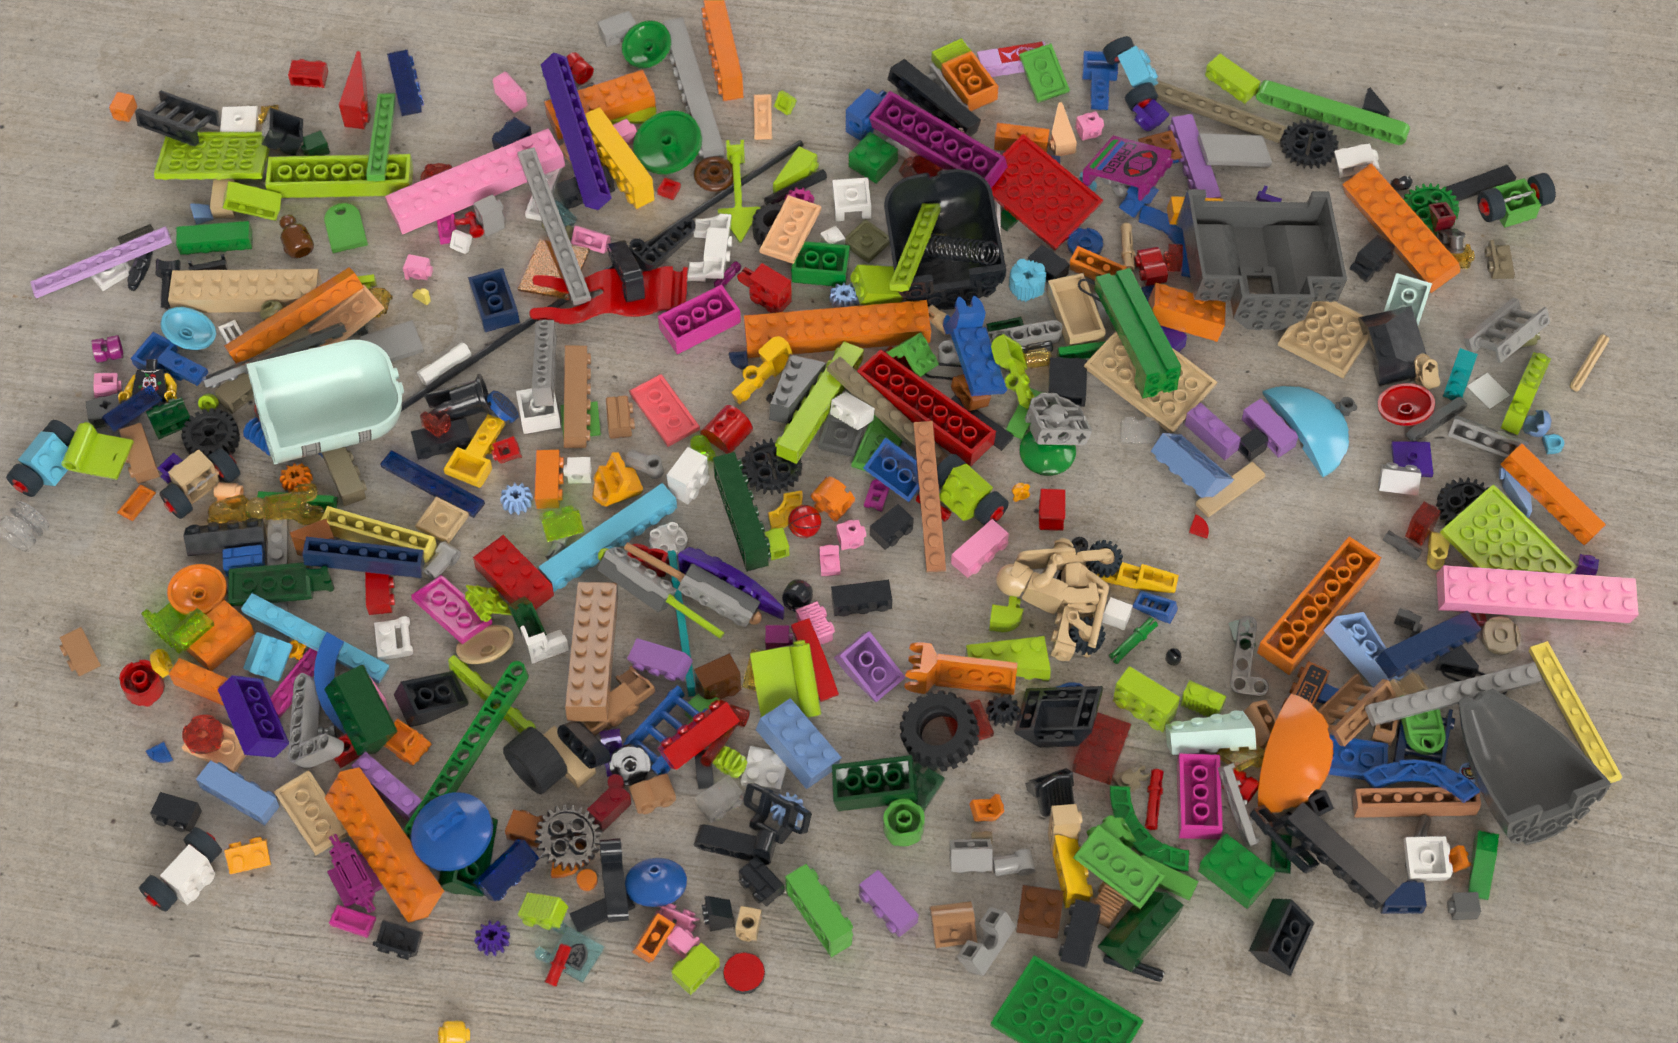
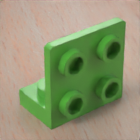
M922 332L886 352L892 358L895 356L900 358L905 355L912 370L919 377L939 365Z

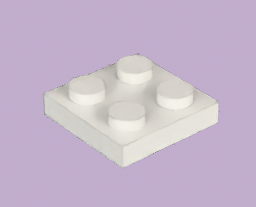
M750 746L747 756L748 763L742 775L741 785L747 786V784L756 783L774 792L781 793L787 766L773 750Z

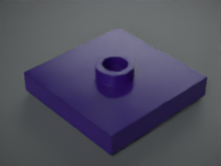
M1392 441L1393 463L1398 464L1400 467H1406V465L1417 466V469L1421 471V477H1433L1430 442Z

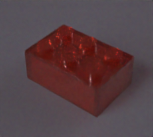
M1097 712L1093 731L1080 744L1073 762L1072 772L1110 785L1129 737L1131 723Z

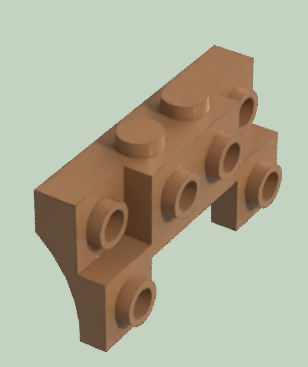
M632 666L622 675L616 676V681L620 685L610 692L608 721H580L594 736L605 728L609 730L612 727L619 726L623 719L634 715L638 711L640 703L655 693V687L651 682L641 676Z

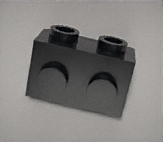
M382 920L377 941H373L372 946L378 947L377 951L389 954L391 951L397 953L398 958L409 960V957L417 956L423 932Z

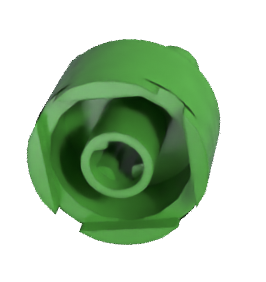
M898 799L890 804L884 812L883 831L892 845L910 846L921 840L925 821L923 809L909 799Z

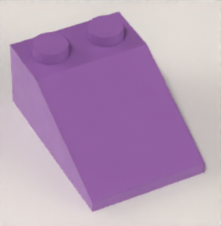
M870 631L862 633L834 657L845 673L874 702L880 700L906 678Z

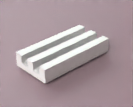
M235 320L218 327L226 344L230 340L224 329L227 328L232 340L236 339L231 326H234L239 336L243 334Z

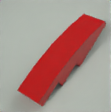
M810 618L791 624L796 641L805 640V643L810 644L820 702L838 696L839 693Z

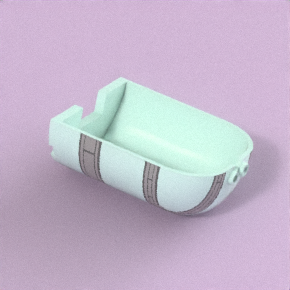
M347 340L247 364L256 408L258 409L264 437L274 464L378 439L387 434L400 417L404 389L402 382L398 383L396 379H399L398 370L393 368L387 353L374 343L364 340Z

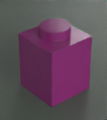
M766 625L765 650L793 645V633H790L789 625Z

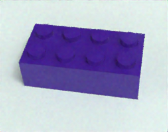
M232 675L218 688L221 700L244 755L275 758L289 745L285 731L262 679Z

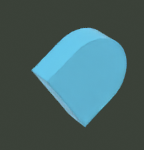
M1550 434L1542 437L1546 454H1556L1562 451L1565 443L1561 436Z

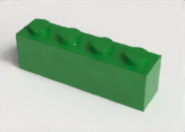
M249 221L179 226L176 230V245L180 255L252 249V229Z

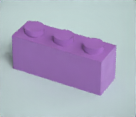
M1259 399L1244 409L1241 420L1251 430L1257 428L1267 436L1269 440L1267 447L1278 458L1296 447L1297 433L1284 422L1281 416H1278L1272 410L1268 403Z
M1201 402L1187 413L1185 426L1224 461L1238 451L1241 438Z
M636 638L627 658L633 664L632 667L641 672L645 669L650 674L658 677L661 674L666 679L674 682L676 679L684 681L693 662L684 652Z
M879 870L859 884V897L864 903L868 902L871 905L873 913L876 917L882 918L886 922L885 925L892 934L895 932L900 937L918 923L919 914Z

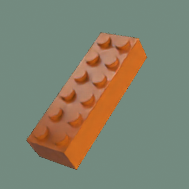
M704 0V7L701 8L702 17L705 19H702L703 29L707 31L705 32L706 42L710 44L708 45L709 55L713 57L711 58L712 68L716 70L714 71L715 81L719 83L717 84L718 95L722 94L723 101L744 98L742 72L725 0Z
M643 69L578 90L585 114L600 107L610 121L650 107H656L655 94ZM551 99L544 101L546 115L558 140L563 139Z

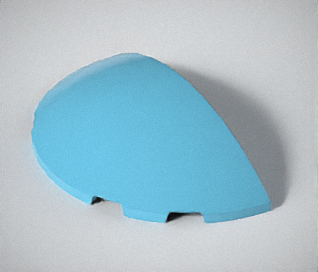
M1280 386L1263 391L1262 394L1278 416L1286 420L1289 426L1295 430L1303 444V451L1320 475L1325 477L1333 472L1340 465L1343 456L1346 455L1349 445V429L1341 411L1336 409L1329 399L1310 389Z

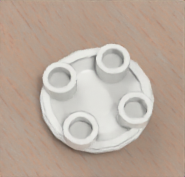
M670 522L651 530L649 543L651 548L662 549L667 553L668 551L675 550L677 555L687 546L688 538L685 531L678 527L677 523Z

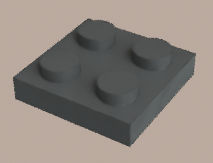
M828 414L818 449L855 457L864 427L856 430L853 426L851 427L847 423L842 422V420H839V418Z

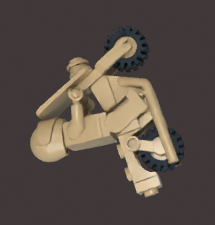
M1060 538L1055 541L1053 549L1029 550L1019 553L1014 564L1003 566L997 573L996 582L1001 592L1015 597H1020L1021 593L1024 592L1022 595L1024 601L1054 615L1057 613L1055 624L1058 625L1057 629L1053 630L1051 636L1053 647L1050 655L1057 660L1070 661L1075 647L1077 648L1076 653L1082 651L1081 655L1090 657L1093 652L1096 653L1105 641L1106 632H1103L1104 627L1101 626L1109 585L1101 578L1104 575L1105 578H1109L1110 575L1113 576L1121 566L1123 554L1120 555L1121 549L1117 550V544L1112 546V541H1109L1107 544L1106 540H1102L1101 543L1099 540L1091 546L1089 551H1081L1076 554L1075 548H1073L1074 545L1070 540ZM1045 568L1042 574L1033 572L1032 570ZM1056 570H1063L1061 581L1054 579Z

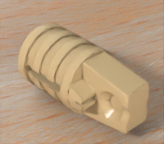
M933 305L929 306L930 322L943 335H949L945 334L943 328V319L946 314L942 310L939 311Z

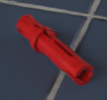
M1160 769L1151 770L1150 785L1147 788L1149 797L1145 828L1148 830L1158 829L1160 799L1164 790L1162 787L1164 771Z

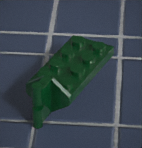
M304 562L234 568L229 569L228 603L231 606H243L252 593L270 603L313 599L314 591L327 590L332 592L335 588L326 566L313 569V566L304 565Z

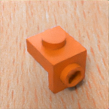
M994 794L990 799H973L969 803L974 821H996L1004 813V804L1001 801L1000 794Z

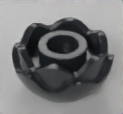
M1403 176L1399 179L1394 178L1391 180L1390 185L1395 191H1403L1411 187L1413 180L1411 176Z

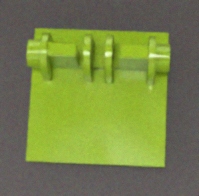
M466 585L468 591L465 592V599L482 621L488 622L491 619L492 613L512 615L507 606L508 604L502 600L495 588Z

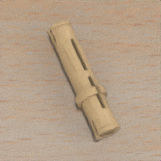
M1124 223L1120 226L1122 241L1121 258L1123 259V266H1126L1127 269L1130 268L1133 272L1135 270V251L1133 250L1132 225Z

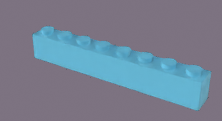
M661 483L538 567L539 572L552 584L554 592L564 588L569 581L580 577L585 570L598 564V552L602 548L611 549L625 546L632 538L641 535L645 529L651 525H656L664 516L672 514L677 508L676 497Z

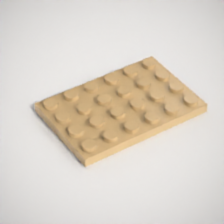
M1116 331L1084 365L1088 372L1170 434H1173L1186 420L1187 413L1202 402L1218 383L1173 349L1181 364L1177 390L1170 393L1160 391L1155 397L1142 399L1134 383L1136 369Z

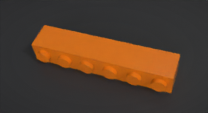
M1523 444L1519 445L1500 464L1583 545L1587 544L1606 525Z

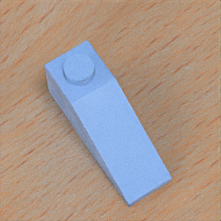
M1500 468L1499 479H1502V487L1513 504L1529 519L1532 512L1531 494L1504 468Z

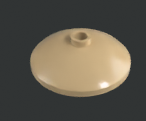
M490 625L464 644L459 642L456 647L457 656L461 661L468 664L477 665L493 662L509 651L514 642L513 632L506 626Z

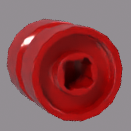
M577 52L568 54L566 57L574 81L580 85L585 84L593 76L594 68Z
M1235 767L1233 773L1236 781L1240 780L1241 785H1238L1242 799L1243 801L1246 800L1248 804L1259 789V781L1252 776L1246 777V772Z

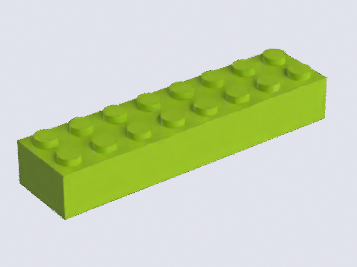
M389 154L385 181L374 182L367 181L366 177L369 155L268 157L265 186L268 191L282 194L281 198L387 196L412 185L414 167L411 154Z

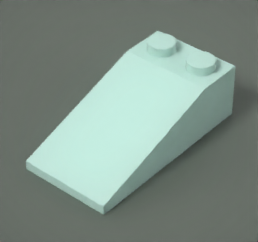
M1396 273L1384 312L1412 306L1417 325H1419L1432 283Z

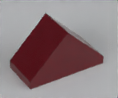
M1447 202L1428 205L1434 231L1451 229L1453 227L1456 215Z

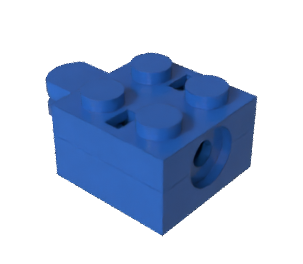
M866 89L846 109V132L862 141L869 132L873 133L875 129L872 128L869 117L887 95L884 90L876 94L870 89Z

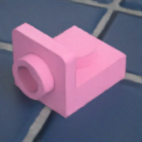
M829 544L819 547L821 576L840 575L839 546Z

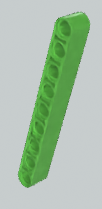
M1269 80L1262 81L1256 94V99L1263 104L1396 145H1403L1410 131V126L1403 121Z

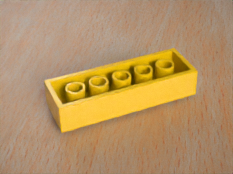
M598 107L586 113L585 116L601 166L606 165L611 176L617 182L620 192L625 193L628 203L633 204L635 209H638L654 201L652 177L602 109Z

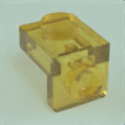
M1470 244L1465 245L1463 253H1451L1459 262L1460 269L1470 268L1471 262L1475 259L1474 250H1471Z

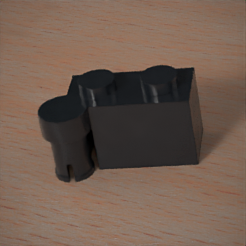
M1377 235L1357 253L1355 262L1352 263L1349 270L1359 275L1360 279L1366 283L1369 282L1375 272H1380L1385 263L1389 264L1394 257L1392 253L1395 246Z

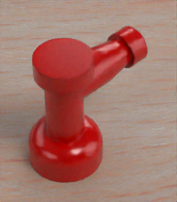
M467 212L465 218L454 219L455 226L470 224L469 233L472 238H479L484 234L483 227L478 225L475 220L476 215L474 212Z

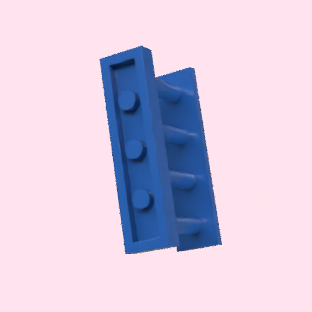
M678 685L668 692L666 698L633 733L627 736L623 745L634 744L643 747L650 761L653 762L651 769L657 776L667 774L671 768L662 755L658 757L642 743L649 734L660 743L667 738L656 729V726L663 719L676 730L683 726V724L669 714L676 705L680 706L692 717L700 713L682 699L685 694Z

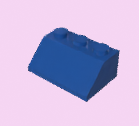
M885 438L863 469L910 502L919 492L916 459L891 440Z

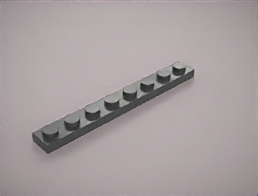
M342 322L204 376L202 381L205 387H217L221 384V381L226 379L232 381L244 372L248 374L247 364L308 350L309 346L314 344L315 346L322 345L329 338H340L347 331Z

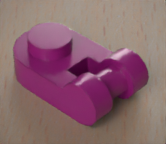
M877 478L874 479L868 490L864 507L869 509L870 507L876 508L877 511L883 512L890 488ZM873 497H878L880 499L879 501L873 500Z

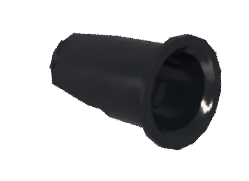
M477 374L473 381L423 394L429 408H435L426 414L430 426L451 422L482 412L492 415L493 411L490 407L492 404L487 402L489 393L482 375Z

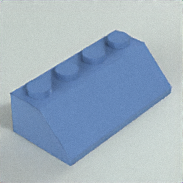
M1162 433L1151 450L1156 455V460L1163 464L1165 463L1169 467L1168 470L1179 475L1182 478V482L1192 486L1195 489V493L1200 497H1214L1234 481V478L1181 434Z

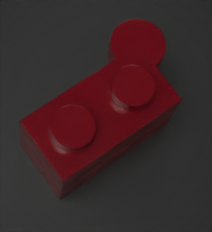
M618 774L611 775L608 778V789L587 809V812L589 811L588 818L595 817L593 824H599V829L602 832L632 804L630 794L623 789V778Z

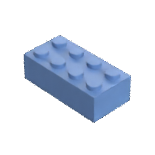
M791 698L761 717L758 722L756 731L806 789L832 772V764H839L842 759Z

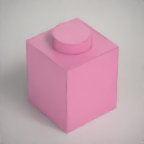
M625 119L613 125L627 145L633 143L637 133L634 124H630Z

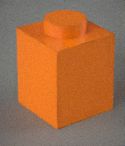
M117 92L109 109L113 119L130 122L138 106L134 95Z

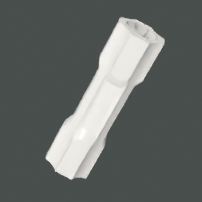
M461 342L447 354L419 370L417 375L421 382L427 386L455 365L471 357V352L468 346Z

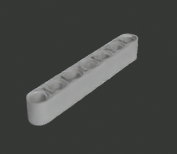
M1049 320L987 333L991 344L996 337L1002 334L1025 347L1036 343L1044 344L1046 341L1056 344L1061 340L1062 324L1057 320ZM952 339L939 344L938 360L941 363L953 364L960 362Z

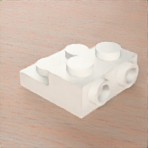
M1446 836L1406 837L1403 839L1408 880L1446 881L1451 877L1453 867L1449 863L1450 845L1446 841Z

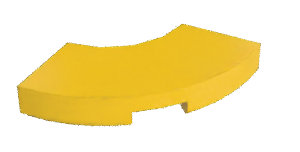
M802 490L783 493L781 505L776 510L768 512L771 529L788 526L790 512L803 503Z
M157 649L150 654L153 670L163 678L169 675V670L173 668V664L168 652L163 649Z

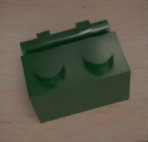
M182 397L175 400L172 398L168 400L169 402L160 406L155 405L152 407L153 409L146 411L158 440L181 431L185 427L184 423L189 421L190 415Z

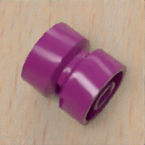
M119 335L109 336L106 340L99 338L91 341L96 363L106 362L109 358L116 360L124 357Z

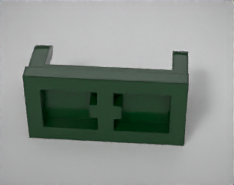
M525 596L507 605L520 633V627L524 626L529 638L543 632L545 636L547 635L532 602Z

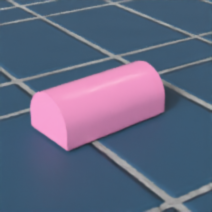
M574 226L571 244L604 254L607 252V244L610 243L611 237L580 226Z

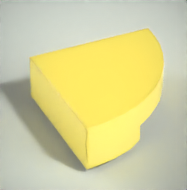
M417 289L413 293V297L423 304L428 305L431 302L427 289Z

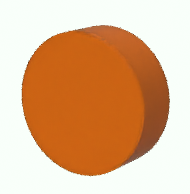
M591 869L580 871L576 878L578 887L584 891L594 889L598 883L597 875Z

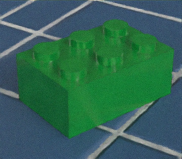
M805 241L794 264H792V283L833 287L836 284L841 286L843 282L846 284L850 261V245Z
M1227 833L1200 861L1198 870L1199 873L1247 910L1271 884L1275 875L1273 868Z

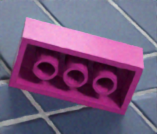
M722 285L658 316L659 329L676 354L741 323L740 309Z
M1179 754L1178 756L1179 838L1220 840L1223 831L1221 777L1217 769L1220 767V755Z

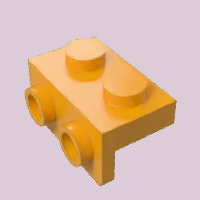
M260 836L249 839L250 843L241 844V841L228 844L229 848H226L224 851L229 873L234 874L271 865L267 839L262 840Z

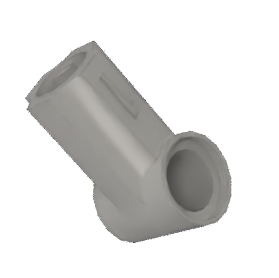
M635 450L628 452L625 461L626 466L645 472L653 479L663 475L664 469L661 458L658 455H646Z
M446 541L441 542L435 551V555L423 567V572L432 580L436 579L449 565L453 566L457 563L461 552Z
M1029 849L1018 850L1012 855L993 857L992 863L995 876L1014 873L1025 876L1035 872L1032 852Z

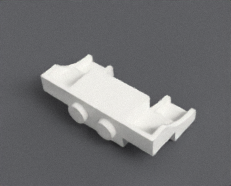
M719 214L712 218L696 219L694 237L706 238L704 261L689 262L688 281L706 282V278L724 279L726 263L730 262L731 251H728V249L732 247L733 237L729 236L731 214Z

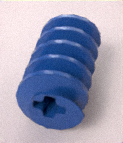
M258 418L251 419L244 427L243 436L267 455L271 456L261 422Z

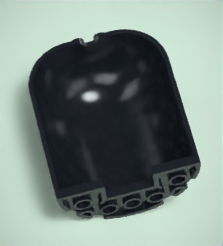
M964 169L941 170L934 177H930L929 173L909 176L894 184L888 191L884 201L894 272L922 204H940L941 207L931 234L992 241L999 248V257L993 265L939 259L923 255L909 291L899 292L901 297L907 298L910 301L927 300L928 306L933 305L938 310L956 309L955 302L958 297H961L966 302V305L969 306L973 296L981 298L992 295L996 291V287L1002 284L1006 277V264L993 193L989 183L975 172ZM933 237L929 239L927 244V248L930 254H932L931 242L933 240ZM934 239V241H933V243H932L933 252L935 251V248H936V241H935V239ZM982 243L979 244V245H980V253H979L978 259H981V248H982V245H983ZM991 243L989 244L990 254L986 262H989L994 254V248ZM988 245L985 247L984 259L987 258L989 253ZM995 247V255H994V258H993V260H992L990 263H992V262L995 260V258H996V254H997L996 247Z

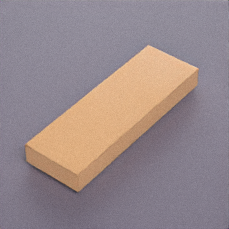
M771 94L754 95V140L772 139Z

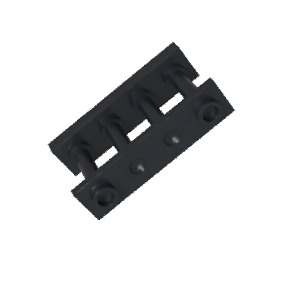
M162 90L159 91L160 103L151 111L141 108L135 111L137 126L192 146L199 144L198 132L208 123L220 126L218 110ZM164 108L171 110L164 117L158 115ZM179 113L186 115L179 122L172 120ZM193 118L200 120L193 127L186 125Z

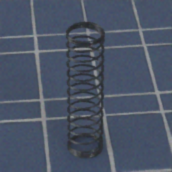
M931 234L930 238L933 237L931 242L932 254L929 253L927 246L926 250L929 255L925 252L923 253L925 257L993 265L999 257V248L992 241ZM934 239H935V241H936V248H935V251L933 252L932 243H933V241H934ZM982 243L983 245H982V248H981V259H978V256H979V253H980V245H979V244ZM991 243L994 248V254L992 259L986 262L990 254L989 244ZM988 245L989 253L987 258L984 259L985 247ZM995 247H996V251H997L996 258H995V260H994L992 263H990V262L993 260V258H994V255H995Z

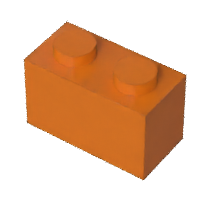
M657 913L651 919L632 953L648 963L652 962L675 924Z

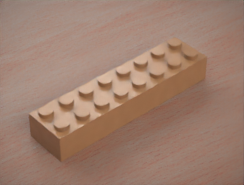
M578 582L565 704L567 721H608L618 608L617 583Z

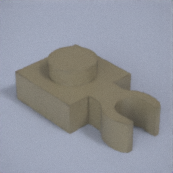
M1144 765L1140 766L1134 773L1129 768L1113 776V782L1116 786L1130 787V792L1140 788L1141 783L1139 781H1147L1150 778V773L1147 775L1141 774L1146 768Z

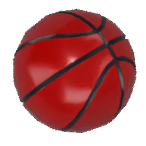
M797 506L788 516V527L797 537H812L817 534L821 527V516L812 506Z

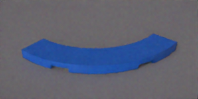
M1143 205L1139 223L1149 225L1168 235V238L1180 252L1182 263L1181 276L1191 278L1183 229L1176 225H1170L1168 214L1153 207Z
M327 632L320 644L315 660V688L320 704L335 727L343 734H346L324 690L335 678L336 662L345 643Z
M1399 760V762L1385 763L1371 768L1362 774L1363 779L1371 788H1382L1397 782L1420 781L1444 788L1455 795L1462 803L1480 793V789L1463 774H1458L1448 769L1445 765L1425 760Z

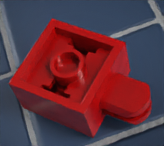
M763 263L754 272L745 267L737 275L738 281L749 288L752 302L760 304L770 313L783 312L792 302L791 280Z

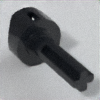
M157 258L155 274L162 278L161 308L168 309L171 308L168 298L172 271L180 270L181 261L179 259L163 261Z

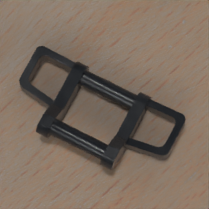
M756 783L747 784L743 804L756 812L750 820L749 828L755 831L767 830L774 833L776 842L779 844H783L792 832L798 834H806L808 832L812 813L794 801L790 802L774 794V791ZM754 790L762 793L759 806L752 802ZM772 802L786 809L783 824L778 831L763 824L769 816ZM798 812L803 815L801 828L795 826Z
M1265 805L1254 808L1250 813L1251 818L1261 831L1281 848L1289 861L1305 874L1314 871L1320 863L1308 852L1309 850H1306L1302 845L1292 849L1276 832L1283 827L1284 822L1292 814L1290 811L1277 819Z

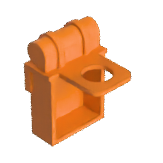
M397 718L394 724L398 732L384 747L396 754V757L403 762L407 761L410 765L414 766L432 744L423 737V734L418 733L417 730L412 729Z

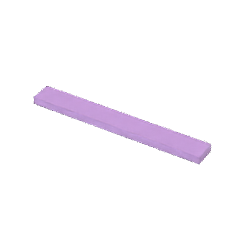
M165 226L33 280L30 283L34 296L39 298L171 244L172 240L169 231Z

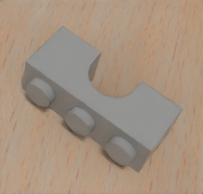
M992 907L988 909L979 923L984 933L982 941L977 943L967 940L957 955V958L968 972L981 976L985 975L1016 928V925L1005 911Z

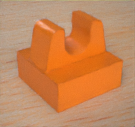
M1462 845L1452 848L1448 855L1449 863L1453 867L1452 873L1467 869L1472 865L1471 862H1468L1467 856L1469 853L1465 851V847Z

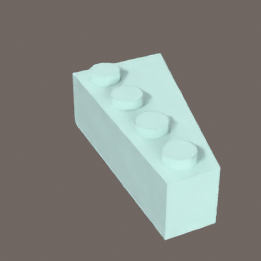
M1232 711L1223 715L1213 714L1211 717L1206 718L1196 717L1189 721H1174L1171 724L1165 725L1167 747L1172 755L1199 753L1200 749L1208 752H1218L1219 748H1230V751H1239V747L1248 746L1249 750H1256L1255 727L1244 711Z

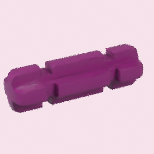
M734 261L730 265L731 267L725 270L724 279L715 280L714 287L719 285L725 287L736 275L735 273L741 270V264Z

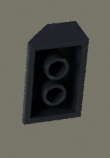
M1273 898L1250 946L1249 952L1260 963L1291 976L1315 922L1292 899Z

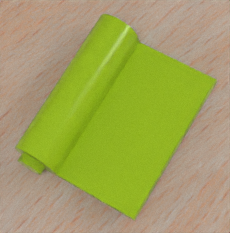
M805 640L794 641L791 646L750 653L761 717L790 698L807 718L821 715L809 643H805Z

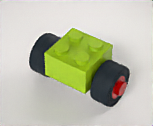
M949 455L938 465V484L942 487L939 493L940 500L963 521L975 517L985 526L992 519L997 522L1006 512L1009 505L1008 500L997 491L991 492L993 487L958 455Z

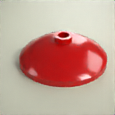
M1412 383L1393 385L1384 390L1378 398V411L1380 415L1388 422L1400 426H1411L1424 422L1433 414L1435 409V399L1432 393L1425 387Z

